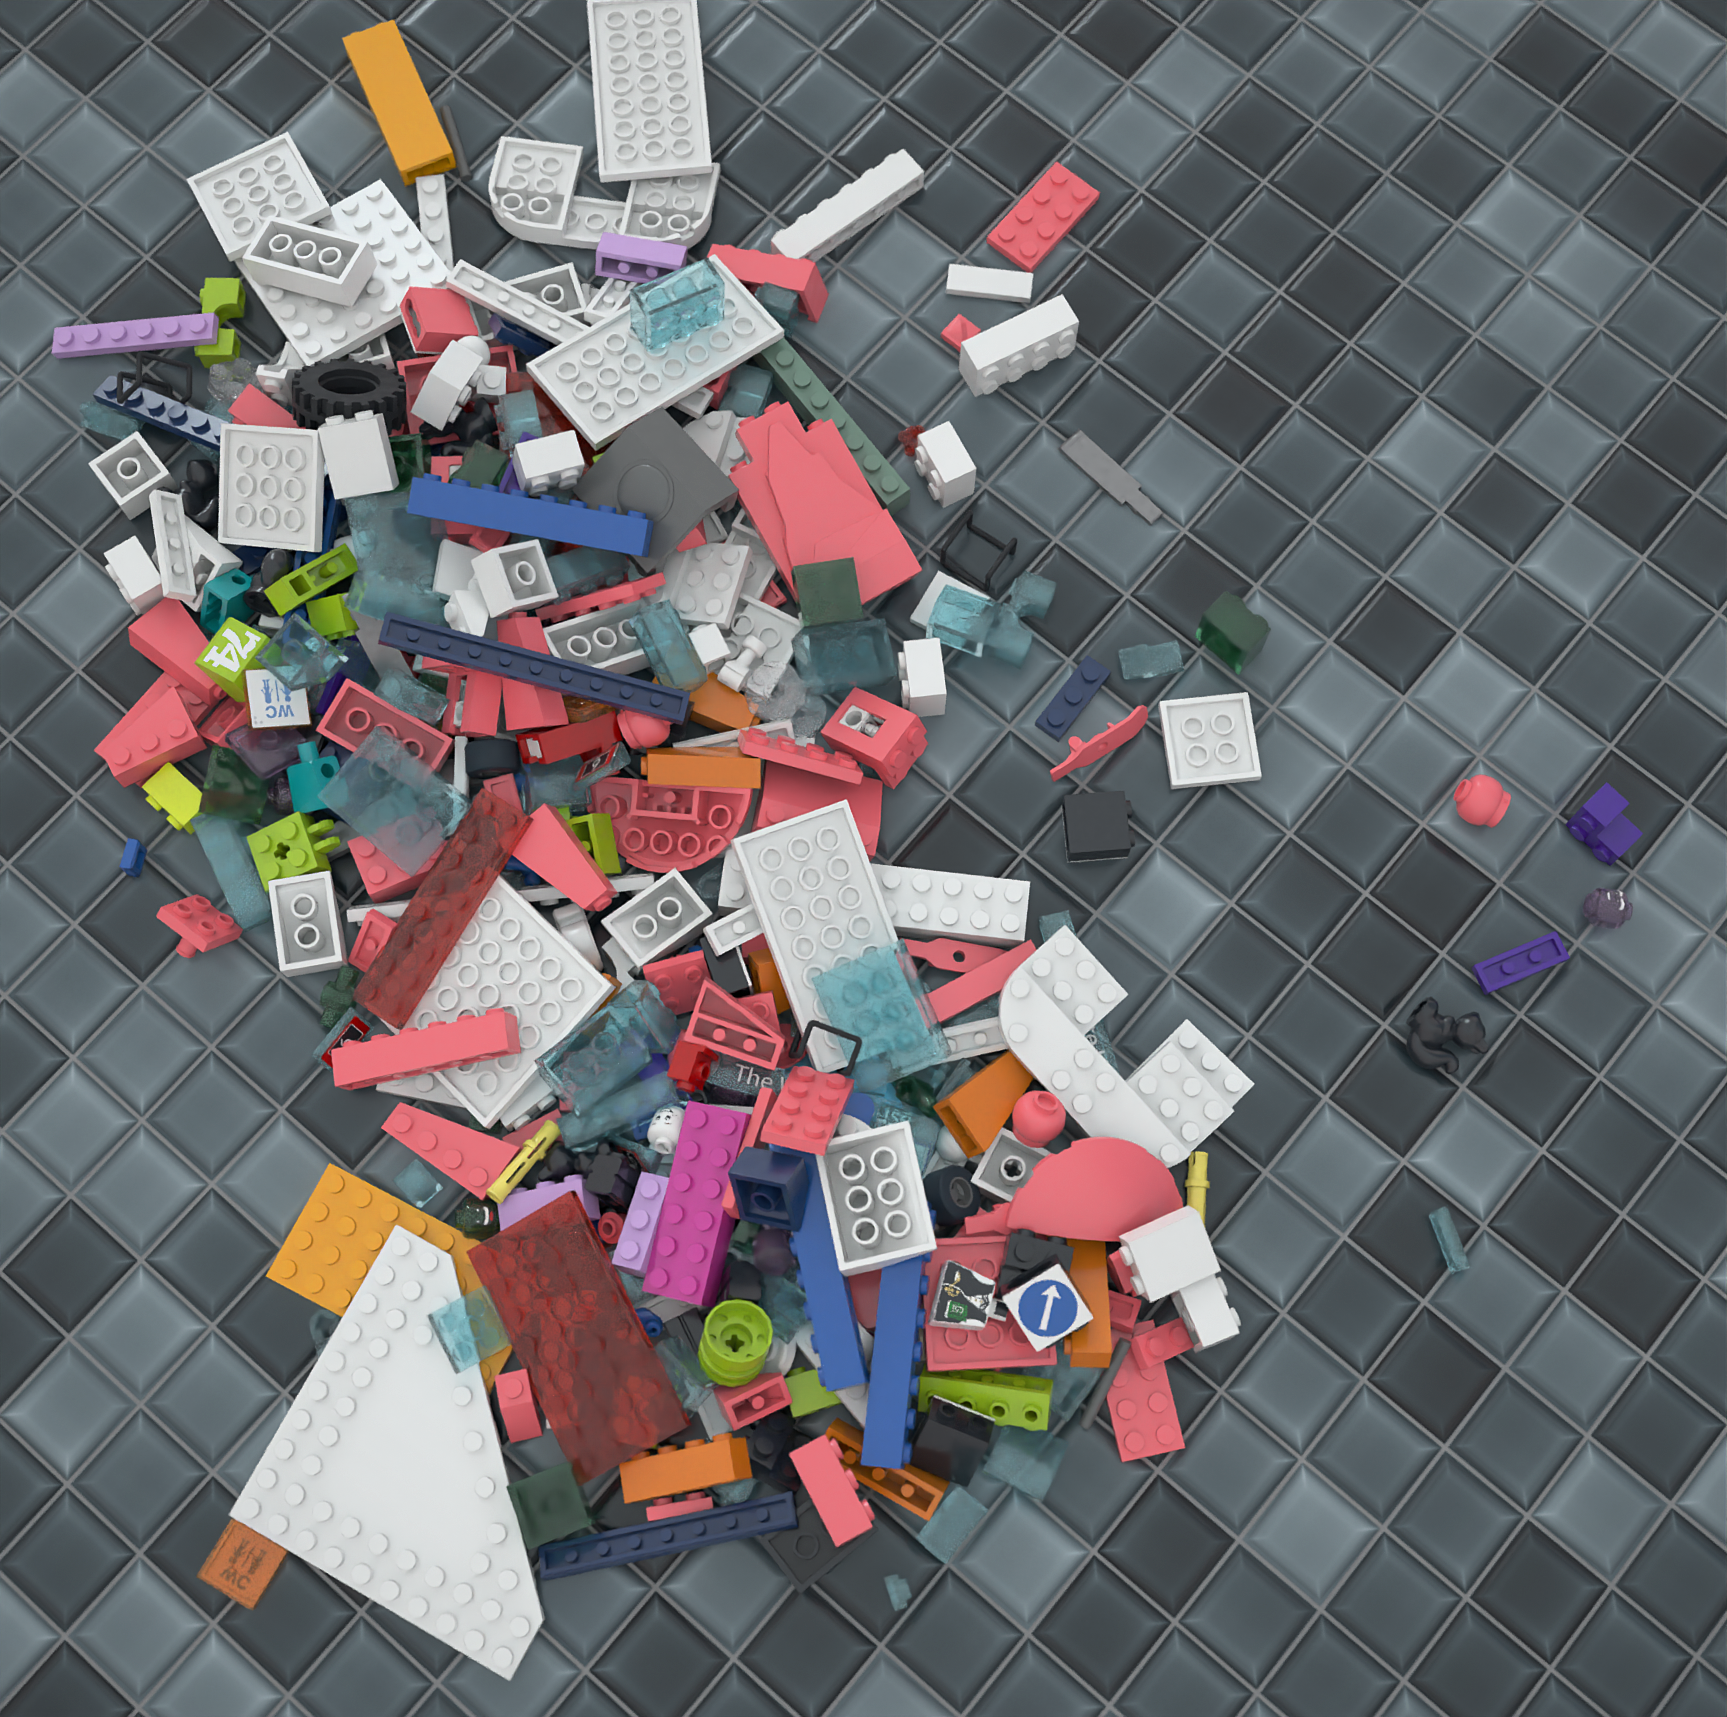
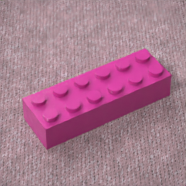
M688 1100L642 1291L701 1306L715 1307L736 1219L727 1214L721 1203L730 1180L728 1171L737 1159L751 1118L750 1114Z

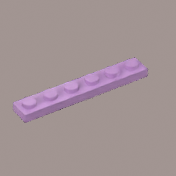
M215 313L58 327L54 328L52 354L59 359L217 344L219 318Z

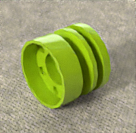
M735 1299L724 1301L712 1309L705 1321L697 1355L700 1367L708 1378L719 1385L729 1387L746 1385L757 1378L764 1367L773 1334L770 1319L762 1308L752 1302Z

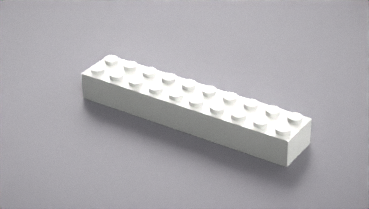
M727 847L725 851L718 909L721 916H728L753 903L734 850L730 847ZM871 864L897 936L931 940L945 938L977 945L1010 949L1024 943L1030 889L1029 881Z

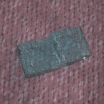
M1178 640L1148 647L1146 643L1118 650L1124 679L1157 677L1185 671Z

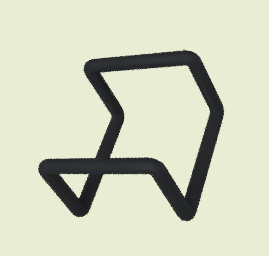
M141 351L136 356V374L124 371L117 374V403L123 404L141 386L142 382L167 388V398L173 399V388L169 383L142 376L143 358L186 369V395L179 402L185 404L192 397V367L188 363ZM123 377L136 380L123 394Z
M969 510L942 546L940 563L981 590L988 591L990 589L991 577L1007 554H1015L1017 538H1012L1005 545L972 524L973 511ZM965 524L968 529L1003 550L986 574L984 584L946 561L947 549Z
M811 1020L806 1026L798 1051L796 1052L801 1039L799 1028L797 1029L788 1054L791 1059L802 1057L813 1026L856 1042L847 1069L844 1070L843 1067L836 1071L837 1074L845 1077L851 1075L862 1046V1039L822 1022Z

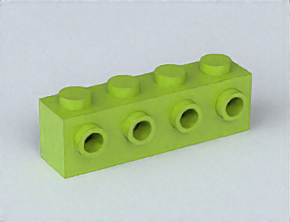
M925 1362L920 1376L918 1411L926 1412L933 1396L936 1395L995 1419L994 1425L997 1426L1014 1425L1021 1426L1030 1431L1047 1430L1051 1415L1054 1380L983 1369L926 1372Z

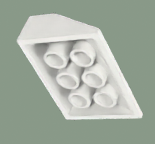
M909 1120L833 1138L824 1156L816 1154L839 1270L845 1277L877 1270L937 1250Z

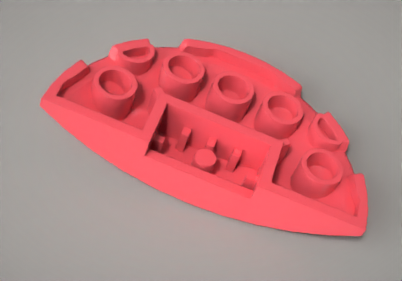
M593 775L584 777L583 785L587 811L591 814L610 813L617 852L626 858L627 863L658 873H668L674 868L678 872L691 870L710 859H714L723 852L731 843L730 840L735 837L743 826L753 794V789L648 784L647 780Z
M1092 1137L1074 1141L1071 1143L1070 1148L1056 1155L1050 1153L1032 1169L1034 1173L1023 1188L1019 1187L1015 1192L1007 1212L1005 1226L1066 1238L1120 1241V1235L1183 1208V1202L1175 1184V1179L1161 1160L1156 1159L1147 1152L1145 1148L1120 1138Z

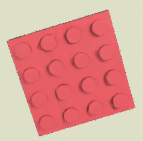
M1036 1234V1239L1047 1241L1045 1234ZM1007 1236L935 1239L937 1250L933 1251L931 1263L926 1262L925 1275H928L930 1278L928 1295H922V1308L926 1309V1322L923 1329L926 1372L1057 1365L1056 1345L1050 1348H1043L1037 1352L1010 1309L1005 1321L987 1317L985 1327L979 1331L928 1325L941 1268L947 1260L995 1282V1289L992 1298L995 1297Z

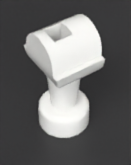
M748 635L742 643L744 649L742 654L735 661H727L717 677L718 681L736 692H739L750 678L751 670L749 666L754 657L761 658L767 650V646L760 639L752 635Z

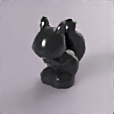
M484 397L475 401L472 412H465L461 409L454 423L448 421L442 431L426 421L419 427L423 441H428L433 437L443 438L453 432L460 438L461 441L446 443L441 448V456L490 455L494 444L493 432L498 430L494 416Z
M191 459L187 463L186 468L188 481L182 480L179 483L180 488L176 491H172L167 487H161L156 490L181 495L184 514L207 532L218 525L219 494H215L205 502L203 492L212 490L218 484L220 463L213 464L207 459Z
M273 549L264 556L261 571L252 577L250 587L243 597V601L251 610L262 613L270 618L279 616L264 590L280 578L293 572L296 550Z
M1432 996L1426 997L1415 1007L1406 1021L1411 1027L1406 1043L1407 1052L1417 1065L1426 1069L1445 1066L1447 1074L1455 1073L1459 1068L1457 1056L1452 1051L1442 1048V1045L1450 1040L1460 1048L1471 1050L1475 1054L1488 1052V1046L1484 1040L1486 1030L1479 1013L1470 1012L1455 1021L1452 1016L1439 1014L1438 1002Z
M610 1137L598 1141L596 1151H584L577 1155L567 1144L562 1141H554L544 1157V1168L538 1174V1180L541 1182L552 1179L562 1181L564 1177L571 1175H583V1179H588L589 1173L593 1172L591 1167L596 1155H610V1152L618 1153V1150ZM598 1199L599 1209L607 1206L605 1203Z

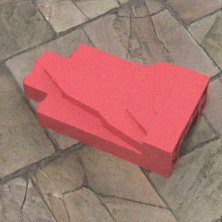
M778 401L766 407L764 415L756 419L752 415L738 423L740 428L736 430L735 436L750 463L747 464L746 461H742L730 468L731 474L728 475V478L739 489L737 496L739 503L814 634L887 591L890 592L915 578L922 571V568L888 510L881 508L833 420L829 419L824 422L821 418L808 425V431L805 432L790 403L786 402L781 405Z

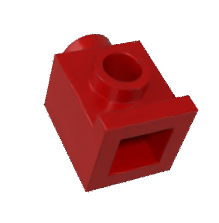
M679 1040L666 1076L677 1083L676 1088L688 1093H694L695 1089L702 1091L704 1083L710 1075L711 1062H718L719 1055L706 1046Z

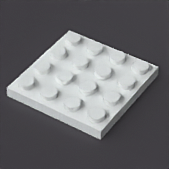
M288 132L187 179L230 262L244 256L269 215L309 225L333 214Z
M221 423L218 543L322 552L325 457L318 430Z

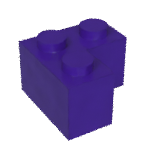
M1607 782L1565 824L1570 828V833L1577 840L1584 841L1592 849L1594 856L1598 860L1606 862L1609 866L1643 835L1621 813L1630 803Z

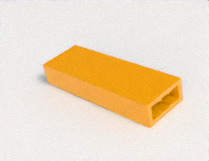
M394 19L379 23L361 32H354L350 36L342 38L347 55L405 187L416 183V177L438 175L456 168L452 149Z

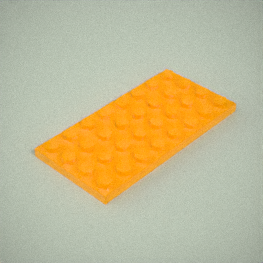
M329 1163L266 1277L343 1317L396 1225L403 1227L454 1257L459 1285L462 1288L468 1312L467 1317L470 1329L473 1332L479 1355L478 1360L482 1376H484L488 1395H490L496 1384L494 1376L501 1375L552 1279Z

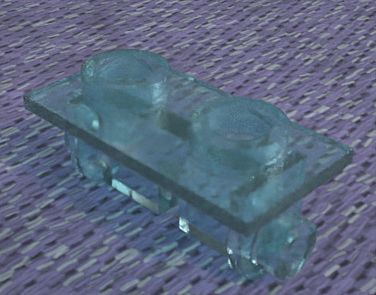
M94 401L83 402L80 407V413L84 414V419L80 424L81 427L123 441L136 431L139 433L145 422Z

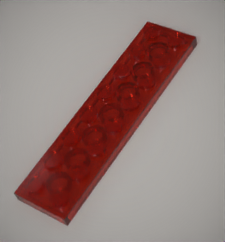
M481 788L398 920L397 928L387 944L382 946L350 998L396 1029H403L534 819L484 788Z

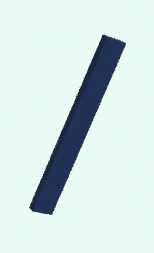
M791 1491L540 1545L538 1548L541 1579L548 1581L796 1528L799 1525L795 1495Z

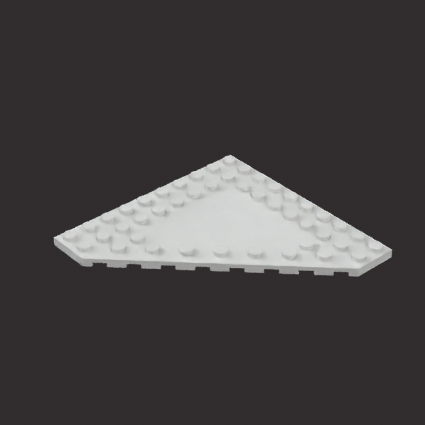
M396 1225L229 1515L510 1681L544 1622L545 1616L542 1605H540L531 1561L528 1558L519 1513H517L512 1495L513 1490L507 1467H505L498 1430L492 1416L489 1404L490 1399L484 1376H482L473 1332L470 1329L467 1317L468 1312L462 1288L459 1285L454 1257L403 1227Z

